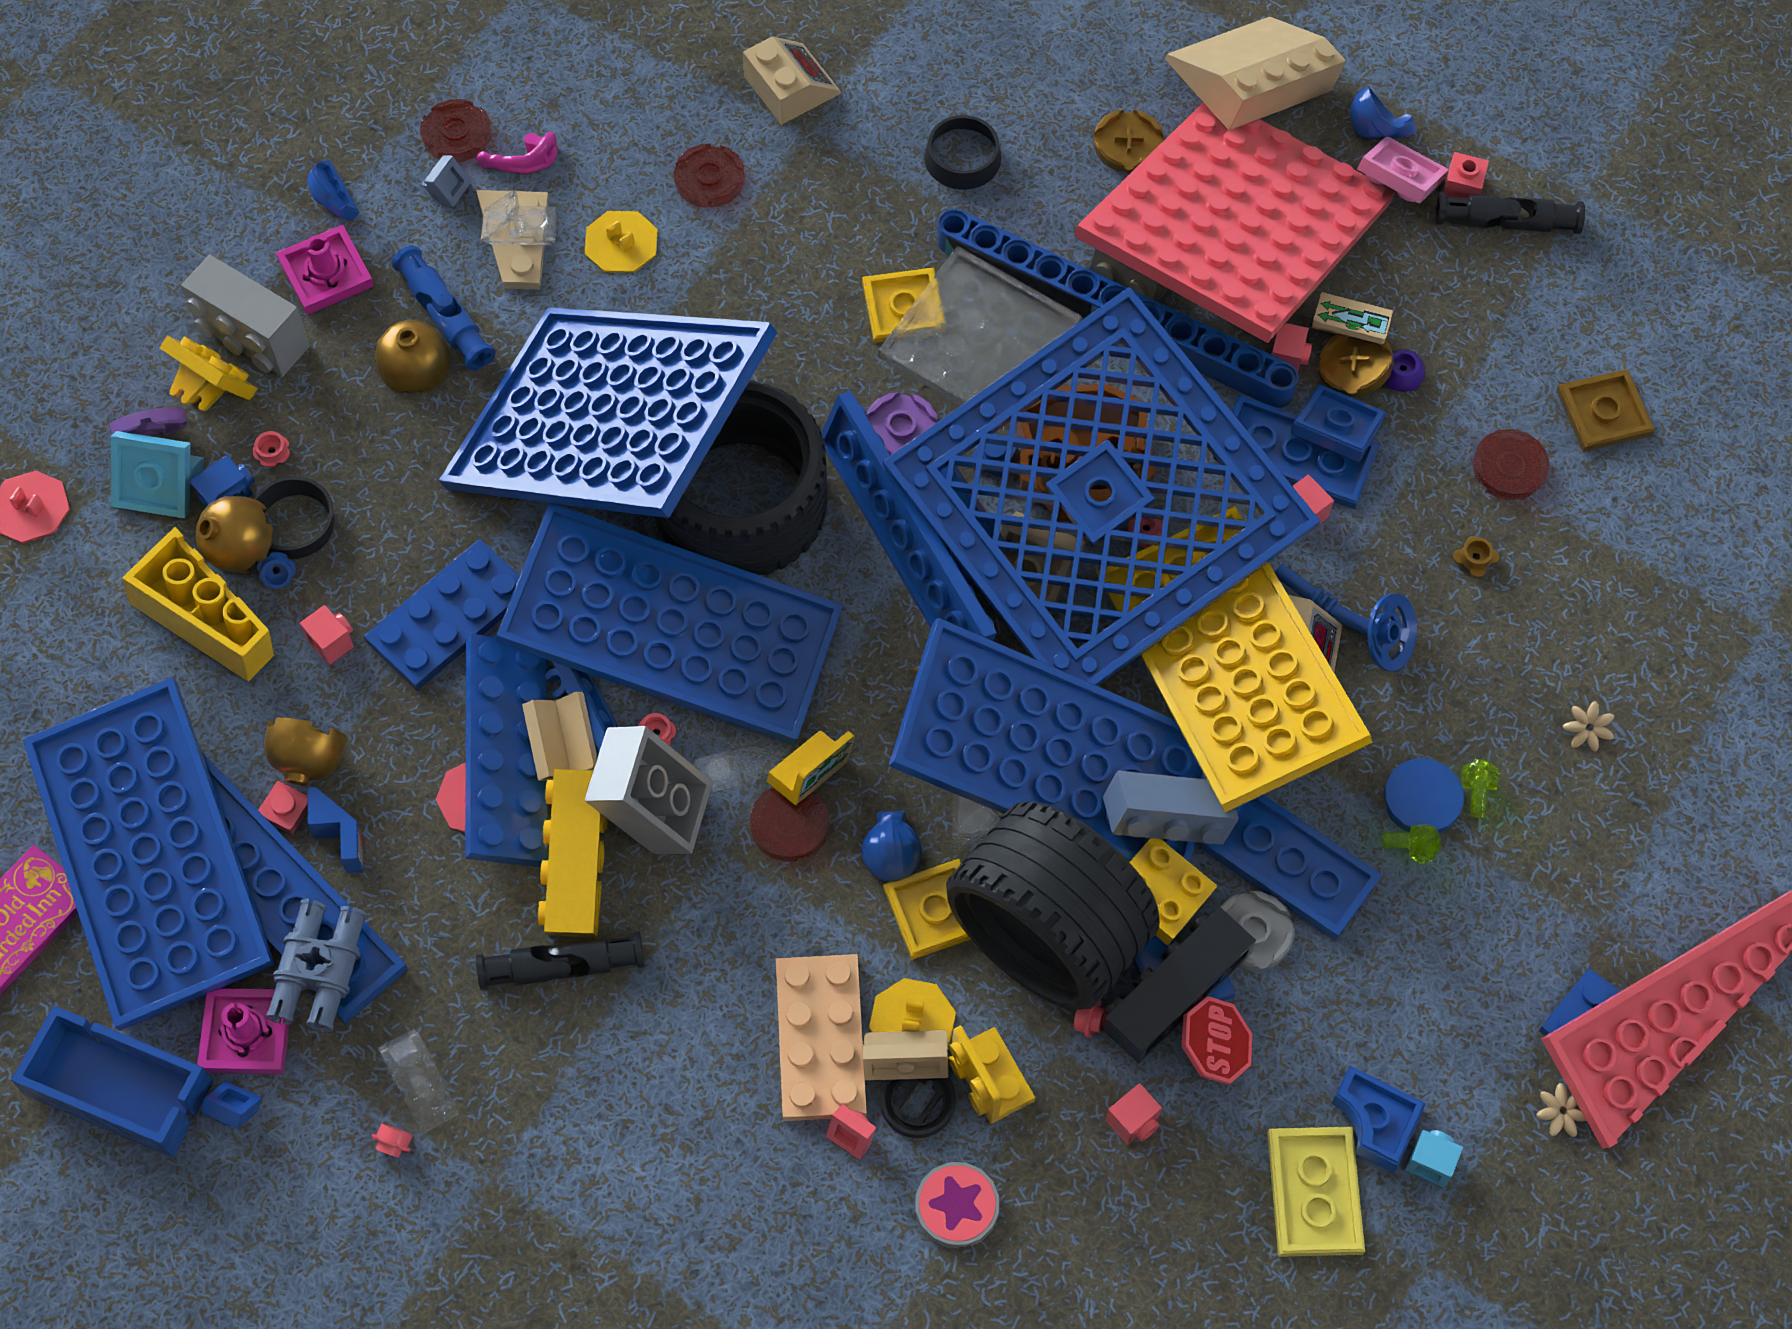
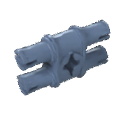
M303 899L300 903L301 907L293 932L288 933L284 937L285 948L278 970L273 973L274 982L277 985L266 1018L279 1024L282 1018L284 1019V1025H291L301 991L306 989L316 991V996L306 1025L317 1031H320L321 1026H324V1032H332L340 1000L345 998L350 992L348 984L355 960L360 958L357 943L367 913L353 907L352 913H350L349 906H342L333 939L328 941L319 940L317 937L327 906L316 900H313L311 906L310 899ZM320 960H323V962H324L323 965H322V964H319V961H320ZM315 966L314 970H311L309 967Z

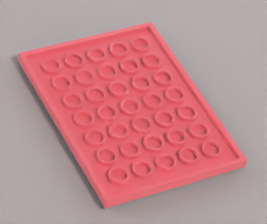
M1203 102L1077 225L1074 237L1268 343L1392 202L1396 191L1386 187L1384 184L1380 185L1370 181L1366 175L1354 170L1349 164L1337 161L1324 154L1317 147L1309 146L1292 137L1288 132L1279 130L1261 119L1229 131Z

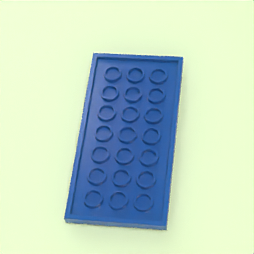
M549 503L498 630L496 642L796 745L843 605L557 504Z
M941 618L936 619L932 624L888 765L1002 814H1005L1014 804L1020 802H1038L1056 807L1077 818L1100 834L1129 862L1150 838L1112 834L1103 795L1117 770L1206 779L1173 718ZM1162 839L1190 862L1195 842Z
M173 677L23 739L115 1028L120 1031L275 965L178 682Z

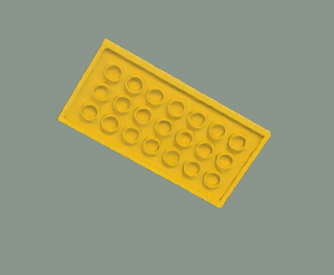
M1236 506L1226 510V519L1244 521ZM1196 525L1194 541L1216 544L1218 528ZM1190 527L1170 538L1188 540ZM1224 528L1222 544L1240 531ZM1152 545L1137 552L1135 560L1157 563L1159 546ZM1165 547L1163 563L1185 566L1187 550ZM1193 551L1191 567L1210 553ZM1269 562L1140 655L1224 813L1372 743L1369 731ZM1106 567L1104 582L1126 585L1128 568ZM1134 569L1132 586L1154 589L1156 572ZM1162 573L1160 589L1179 575ZM1106 592L1115 610L1122 612L1125 595ZM1130 596L1128 612L1147 598Z

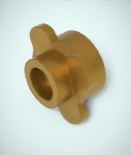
M1471 536L1467 539L1461 550L1454 552L1453 560L1456 564L1466 567L1472 577L1482 578L1486 573V569L1491 564L1498 562L1499 554L1486 539ZM1473 555H1478L1479 559H1474Z

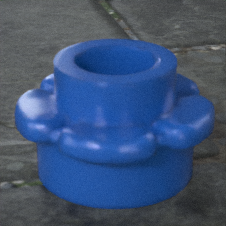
M272 552L262 562H258L259 579L269 588H283L291 583L292 576L296 573L295 563L287 559V555L282 552ZM279 567L280 571L275 573L273 572V568Z

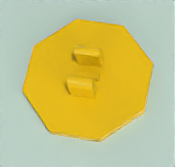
M607 211L586 227L585 256L603 272L635 273L656 257L658 229L638 211Z
M903 978L875 996L869 1029L871 1032L945 1030L949 1045L956 1011L937 984Z

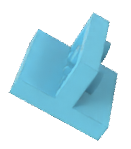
M116 431L111 435V507L185 519L190 512L191 484L189 480L203 471L204 457L190 455L189 442Z

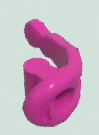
M547 132L545 137L529 133L524 137L527 150L526 155L501 156L498 154L491 155L482 151L477 154L476 160L479 166L485 169L496 168L502 172L528 175L546 169L554 162L558 150L557 139L553 132Z

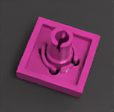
M344 225L319 235H314L305 241L276 252L278 261L306 315L374 287L372 277ZM337 283V286L334 288L328 287L329 284L332 286Z
M220 988L207 993L197 1065L203 1067L207 1073L284 1075L289 1025H284V1019L282 1018L280 1024L266 1018L275 990ZM269 1029H272V1034L269 1037H262V1032L267 1035L269 1034ZM244 1048H248V1049H249V1053H248L247 1056H245V1057H239V1056H238V1053H240V1054H245V1053H246V1051H245Z

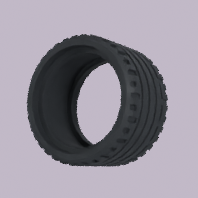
M750 380L709 450L737 443L754 444L773 450L784 457L796 470L799 478L793 490L783 501L771 509L751 516H719L701 509L689 501L683 494L669 518L654 517L657 528L665 543L757 575H768L774 573L777 569L787 567V564L791 561L795 562L801 553H805L810 548V544L818 537V530L822 529L827 512L826 448L820 426L817 425L814 416L808 414L807 408L802 403L799 404L794 396L787 395L780 388H774L770 384H761Z
M1020 802L1014 804L946 882L947 899L950 909L957 922L977 947L1000 969L1026 989L1050 1003L1067 1009H1091L1096 1006L1159 930L1160 919L1156 900L1144 879L1131 863L1092 828L1072 815L1043 803Z

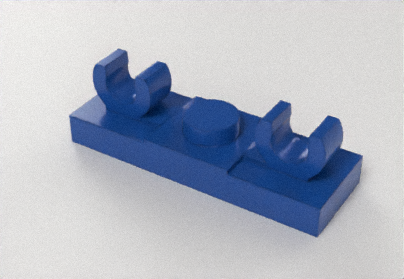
M553 662L556 668L550 669L545 674L546 681L555 683L561 679V686L552 694L555 698L560 699L574 692H583L598 757L607 728L619 726L592 675Z

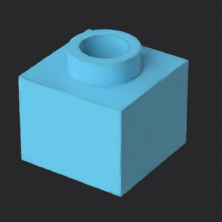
M1423 1130L1415 1142L1405 1171L1444 1188L1452 1178L1463 1147L1455 1144L1454 1139L1443 1132Z

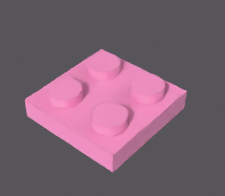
M1385 137L1362 158L1357 170L1366 174L1370 181L1380 185L1385 184L1397 191L1401 198L1411 202L1416 201L1419 204L1443 182L1449 170L1390 137Z

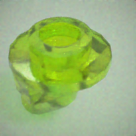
M1479 759L1463 766L1460 771L1462 787L1472 789L1470 816L1485 818L1488 790H1497L1501 774L1495 765L1489 761Z
M1416 824L1410 827V832H1383L1382 846L1383 848H1409L1410 859L1420 864H1426L1439 852L1440 838L1434 826Z

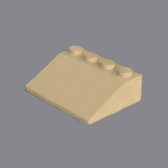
M1273 17L1261 19L1168 53L1165 57L1170 66L1229 131L1331 91L1346 63L1343 56L1325 37Z

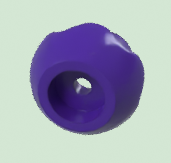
M1407 349L1392 351L1394 365L1390 377L1386 380L1385 384L1391 390L1399 392L1416 390L1426 374L1422 359L1415 352Z

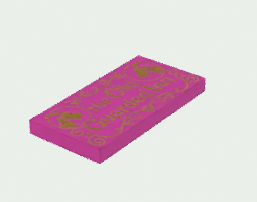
M34 844L0 879V995L78 914L64 868Z

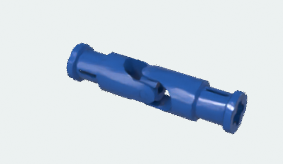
M409 245L400 249L392 258V267L395 271L403 274L408 281V289L428 311L429 316L452 348L458 349L465 358L464 364L467 369L477 371L489 364L495 357V349L492 345L484 342L479 335V328L455 296L448 292L438 272L433 267H429L423 260L420 248Z

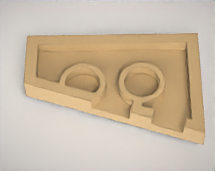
M476 190L504 289L540 290L549 204L548 192Z

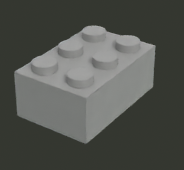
M210 254L181 284L187 300L185 304L195 320L193 323L195 328L208 338L214 335L222 340L224 346L235 355H240L241 353L251 358L254 365L265 373L273 371L283 377L310 347L297 306Z
M646 726L608 727L584 801L654 854H692L713 781Z

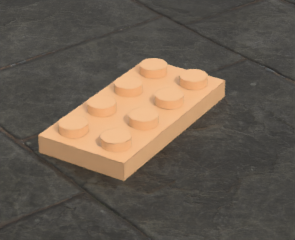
M858 954L776 958L783 1121L831 1119L841 1104L867 1117Z

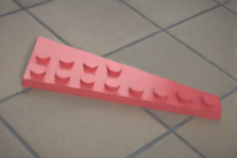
M1792 890L1541 1038L1602 1149L1610 1148L1618 1143L1617 1139L1623 1132L1644 1115L1642 1112L1651 1102L1670 1087L1668 1084L1685 1066H1689L1727 1026L1725 1023L1733 1014L1751 1000L1749 997L1763 982H1767L1776 973L1774 970L1792 953Z

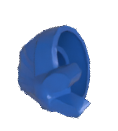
M1366 86L1358 91L1351 102L1350 121L1355 133L1367 140L1383 137L1397 139L1412 135L1418 131L1412 115L1406 114L1396 119L1379 100L1370 86Z
M906 811L877 812V824L868 832L863 841V861L874 877L885 882L900 881L915 873L921 862L922 846L920 838L907 823Z

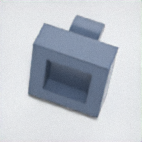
M443 155L425 181L422 182V185L431 196H436L443 206L454 207L472 180L453 156Z

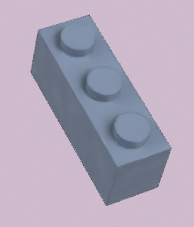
M1117 770L1103 795L1111 831L1115 835L1223 845L1239 820L1236 808L1224 813L1206 779Z

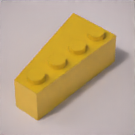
M176 527L122 577L130 605L249 682L274 656L268 628L239 597H236L228 589L227 583L218 573L215 574L208 567L201 554L195 548L192 549L184 540L182 533Z
M554 769L553 780H547L545 800L546 804H552L551 820H545L543 826V843L549 845L548 860H542L541 885H547L546 901L539 902L538 925L544 926V932L549 936H598L602 884L601 881H597L598 873L603 871L605 855L604 842L600 841V833H604L605 829H607L608 819L584 801L594 770Z

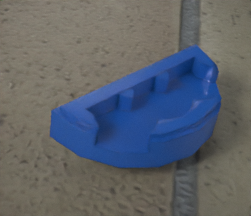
M319 161L310 170L307 177L312 197L339 217L347 220L355 219L360 212L331 161Z

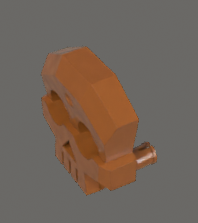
M1099 384L1077 385L1076 393L1097 396ZM1105 384L1103 397L1125 399V392ZM1071 385L1060 386L1055 390L1070 392ZM1130 397V400L1144 402L1136 397ZM1041 400L1024 412L1039 414ZM1047 400L1045 415L1067 418L1069 402ZM1075 403L1072 418L1094 421L1096 406ZM1101 407L1099 422L1121 425L1123 410ZM1128 411L1126 426L1146 428L1147 413ZM1017 421L1019 438L1036 440L1038 424ZM1044 425L1041 441L1063 443L1065 428ZM1071 429L1069 444L1090 447L1092 431ZM1098 432L1096 447L1107 439L1111 444L1118 446L1119 435ZM1125 436L1123 452L1145 454L1146 444L1144 438ZM1151 447L1150 455L1153 456V448ZM1022 448L1019 464L1032 465L1034 450ZM1040 451L1038 466L1059 469L1061 453ZM1067 454L1065 469L1083 456ZM1127 462L1141 480L1143 465ZM1149 465L1146 481L1153 482L1155 466ZM1019 474L1021 491H1028L1030 475ZM1036 476L1034 492L1050 494L1045 487L1046 483L1052 478ZM1099 484L1089 490V495L1093 500L1103 502L1110 498L1111 491L1105 485ZM1044 504L1052 513L1054 505ZM1059 506L1057 521H1071Z

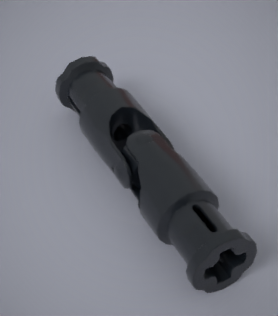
M1439 192L1435 206V222L1437 225H1442L1444 221L1465 223L1467 227L1486 228L1501 226L1506 229L1550 232L1551 229L1573 230L1574 234H1581L1585 221V204L1581 201H1578L1575 205L1557 204L1552 199L1507 197L1501 199L1496 196L1469 194L1468 197L1446 196L1445 192ZM1521 208L1529 213L1530 219L1518 220Z
M640 931L634 932L631 937L608 940L606 936L547 946L539 945L511 949L510 954L491 957H485L483 954L476 955L477 976L481 991L487 990L490 985L510 982L518 986L546 982L552 979L609 973L611 968L629 965H637L638 968L645 967ZM569 956H578L583 958V960L579 964L570 965Z

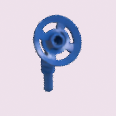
M1284 564L1277 568L1275 574L1282 583L1303 598L1312 600L1340 623L1368 637L1371 657L1379 668L1385 671H1397L1408 662L1416 643L1417 620L1413 606L1405 596L1397 593L1386 594L1376 603L1370 619L1367 620L1337 604V598L1330 599L1331 594L1329 592L1323 594L1324 589L1322 587L1315 588ZM1384 606L1383 612L1377 616L1380 609ZM1396 607L1398 608V610H1399V612H1400V614H1401L1402 621H1403V628H1402V625H1401L1400 617H1399V615L1397 614V612L1395 611ZM1398 641L1401 642L1398 652L1390 659L1388 651Z

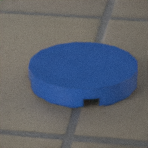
M1415 758L1401 763L1391 772L1383 790V798L1387 807L1386 811L1395 824L1402 830L1414 835L1427 836V834L1442 833L1457 821L1464 805V790L1457 775L1446 765L1432 759Z

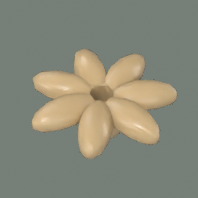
M1596 701L1591 703L1587 714L1578 706H1573L1572 713L1577 721L1568 722L1563 725L1565 731L1576 733L1572 740V747L1574 748L1582 745L1587 739L1590 749L1596 752L1599 747L1598 737L1607 740L1614 738L1613 733L1603 727L1614 719V715L1607 713L1598 716L1599 704ZM1587 724H1592L1590 728H1586Z
M1559 1083L1556 1086L1555 1097L1546 1091L1540 1092V1097L1548 1108L1540 1110L1537 1113V1117L1542 1120L1552 1119L1550 1135H1557L1562 1127H1564L1571 1137H1575L1577 1135V1127L1574 1121L1582 1122L1586 1121L1581 1110L1575 1109L1578 1104L1573 1095L1567 1098V1090L1563 1083Z

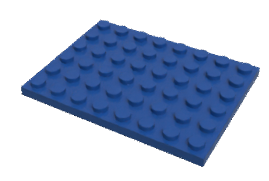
M548 307L439 481L447 490L669 518L766 354L777 331L770 322Z

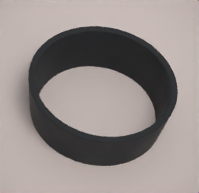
M957 115L946 118L939 122L929 135L924 154L926 168L936 181L949 188L967 190L983 186L995 177L1001 165L998 136L995 130L980 118L969 115ZM968 129L986 136L994 144L995 152L985 165L974 170L961 171L942 164L933 153L932 143L936 138L948 131Z
M289 476L274 480L264 486L254 497V499L265 505L266 510H263L264 514L275 502L294 495L312 497L326 508L329 514L327 523L323 530L312 540L291 547L278 546L271 543L268 551L271 553L282 552L287 555V559L307 557L320 550L329 540L334 527L333 503L329 493L322 485L306 477Z

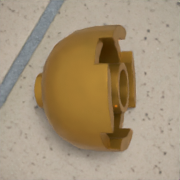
M410 319L399 321L390 326L378 340L375 351L380 378L387 387L398 393L404 394V391L428 392L440 385L449 373L451 359L447 342L437 328L423 321Z
M224 496L208 504L201 513L196 527L197 547L203 558L218 569L241 574L249 573L248 568L256 561L262 562L266 558L271 546L273 532L272 525L266 523L263 510H266L265 505L256 499L238 496Z
M278 717L275 719V722L268 721L264 739V752L267 761L273 769L285 774V782L297 786H308L309 780L323 779L332 774L338 767L344 755L348 739L345 733L330 728L329 735H327L322 730L312 727L313 722Z

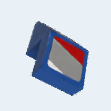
M308 787V826L314 839L341 837V861L346 872H363V834L357 820L317 787Z

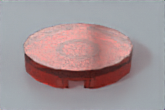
M450 99L433 106L431 108L432 112L427 117L424 116L421 121L420 136L423 145L434 158L439 160L443 155L453 156L457 162L473 159L478 153L486 149L491 140L492 128L486 111L481 107L479 109L473 106V102L465 99Z
M700 144L689 148L678 158L674 170L675 187L680 196L690 204L703 208L719 207L730 203L740 194L745 183L744 165L739 155L729 147L720 145L719 148L711 147V144Z
M1514 429L1497 430L1485 436L1477 446L1472 462L1474 476L1479 484L1482 482L1488 488L1487 491L1506 500H1519L1531 496L1533 492L1540 489L1544 484L1550 466L1547 452L1541 443L1528 433Z
M773 787L763 792L757 799L750 815L751 832L758 848L772 859L784 862L797 861V859L804 858L805 856L808 858L815 854L826 842L830 828L828 808L821 796L814 791L797 805H794Z

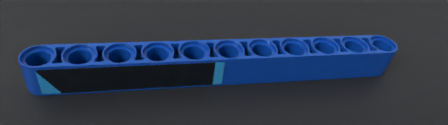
M948 209L939 216L937 242L943 252L1082 318H1086L1127 289V287L962 210ZM1014 261H1019V262H1022V263L1016 264V263H1013V262H1014ZM1045 276L1054 277V279L1045 278ZM1078 291H1083V292H1086L1087 294H1080V293H1077V292H1078ZM1134 291L1201 374L1277 408H1283L1292 402L1299 377L1297 370L1290 363ZM1174 337H1182L1186 340H1177ZM1213 352L1218 354V356H1212L1208 353ZM1240 368H1248L1252 371L1246 372ZM1274 384H1283L1285 387H1277Z

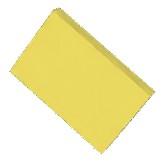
M1353 1127L1269 1129L1267 1134L1278 1257L1363 1255L1365 1253Z

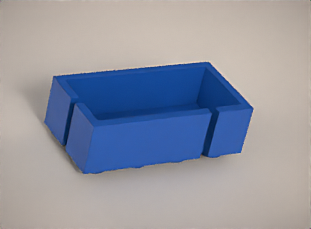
M55 1005L50 1010L11 1079L25 1096L172 1158L191 1125L186 1117L187 1114L196 1116L213 1084V1081L203 1067L94 1022L91 1025L86 1018Z

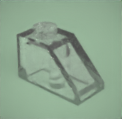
M416 1028L378 1047L422 1134L460 1114Z

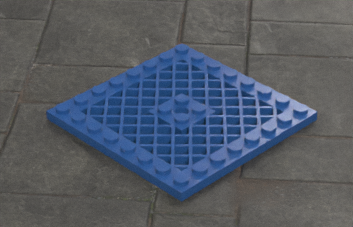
M1128 287L883 460L884 468L934 529L952 556L1031 658L1096 686L1103 683L1320 524V519L1131 287ZM1120 343H1123L1125 347H1117V346H1118ZM1103 356L1101 370L1086 368ZM1109 356L1130 359L1128 374L1107 371ZM1136 360L1149 377L1134 375ZM1072 378L1070 392L1055 390ZM1078 378L1099 380L1098 395L1076 393ZM1105 381L1127 384L1125 399L1103 397ZM1132 385L1154 388L1152 403L1130 400ZM1159 389L1173 406L1157 404ZM1041 400L1039 414L1024 412ZM1047 400L1069 402L1067 418L1045 415ZM1074 404L1096 406L1094 421L1073 419ZM1101 407L1122 409L1121 425L1099 422ZM1128 411L1150 413L1148 429L1126 426ZM1156 414L1177 417L1175 432L1154 430ZM1183 419L1196 435L1181 433ZM1017 421L1038 424L1036 440L1015 437ZM1010 422L1008 436L993 434ZM1044 425L1065 428L1063 443L1041 441ZM1071 429L1092 431L1090 447L1069 444ZM1098 432L1119 435L1118 449L1116 450L1108 439L1096 447ZM1125 436L1147 439L1145 454L1123 452ZM1152 440L1173 442L1172 458L1150 455ZM986 443L1007 446L1005 461L984 459ZM1179 443L1201 446L1199 462L1177 459ZM979 444L977 458L962 456ZM1013 447L1034 450L1032 465L1011 463ZM1207 448L1221 465L1205 463ZM1040 451L1061 453L1059 469L1039 467ZM1067 454L1083 456L1065 469ZM1127 462L1143 465L1141 480ZM955 465L976 468L973 484L953 481ZM948 466L947 477L945 480L940 471ZM1148 466L1170 468L1168 484L1146 481ZM982 469L1003 472L1001 487L980 485ZM1176 469L1197 472L1196 487L1174 485ZM1009 473L1030 475L1028 491L1007 489ZM1203 473L1224 475L1223 491L1201 489ZM1036 476L1052 478L1046 483L1045 487L1050 494L1034 492ZM1231 478L1244 494L1229 492ZM1100 484L1108 487L1111 491L1110 498L1103 502L1093 500L1089 495V490L1093 486ZM956 492L972 494L969 509ZM1151 492L1167 494L1165 510L1148 508L1155 502V497ZM978 495L998 497L997 513L976 511ZM1172 495L1194 498L1192 514L1170 511ZM1005 498L1026 501L1024 517L1003 515ZM1200 499L1221 501L1220 516L1198 515ZM1032 502L1054 505L1051 521L1031 519ZM1227 502L1249 505L1247 521L1226 519ZM1059 506L1073 524L1057 522ZM1256 508L1262 516L1253 522L1254 510ZM1136 517L1134 533L1117 530ZM1141 517L1163 520L1161 536L1140 534ZM978 521L995 523L993 540ZM1169 521L1190 524L1189 539L1167 537ZM1001 524L1022 527L1020 544L999 541ZM1196 525L1217 527L1216 544L1194 541ZM1028 528L1050 531L1048 546L1026 545ZM1224 528L1240 531L1222 544ZM1055 532L1077 535L1075 551L1053 548ZM1083 536L1091 547L1104 540L1103 554L1081 552ZM1110 539L1132 542L1130 559L1108 556ZM1138 543L1159 546L1157 563L1135 560ZM1165 547L1187 550L1185 566L1164 564ZM1002 551L1018 553L1016 569ZM1193 551L1210 553L1191 567ZM1024 554L1046 557L1044 573L1022 571ZM1052 558L1073 561L1071 578L1049 575ZM1079 562L1101 565L1099 581L1077 579ZM1106 566L1128 568L1126 585L1104 582ZM1134 569L1156 572L1154 589L1132 586ZM1162 573L1179 575L1160 589ZM1025 581L1042 583L1040 600ZM1048 584L1070 587L1067 604L1045 601ZM1075 588L1097 591L1095 608L1073 605ZM1103 592L1125 595L1123 611L1100 609ZM1130 596L1147 598L1128 612ZM1048 611L1066 614L1063 630ZM1071 614L1093 617L1091 635L1069 632ZM1099 618L1116 621L1097 635ZM1072 642H1079L1085 644L1077 649Z

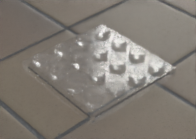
M957 246L879 348L878 358L955 403L963 405L1079 323L1081 316Z

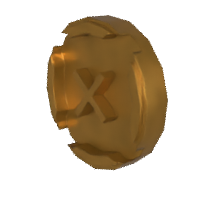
M1125 109L1115 110L1104 116L1096 126L1093 139L1095 153L1110 168L1131 173L1164 141L1163 130L1155 118L1143 111L1134 110L1132 113L1124 112Z
M1338 333L1331 337L1322 348L1319 372L1323 381L1330 389L1349 397L1368 395L1380 388L1390 377L1394 365L1393 353L1387 340H1385L1384 344H1378Z

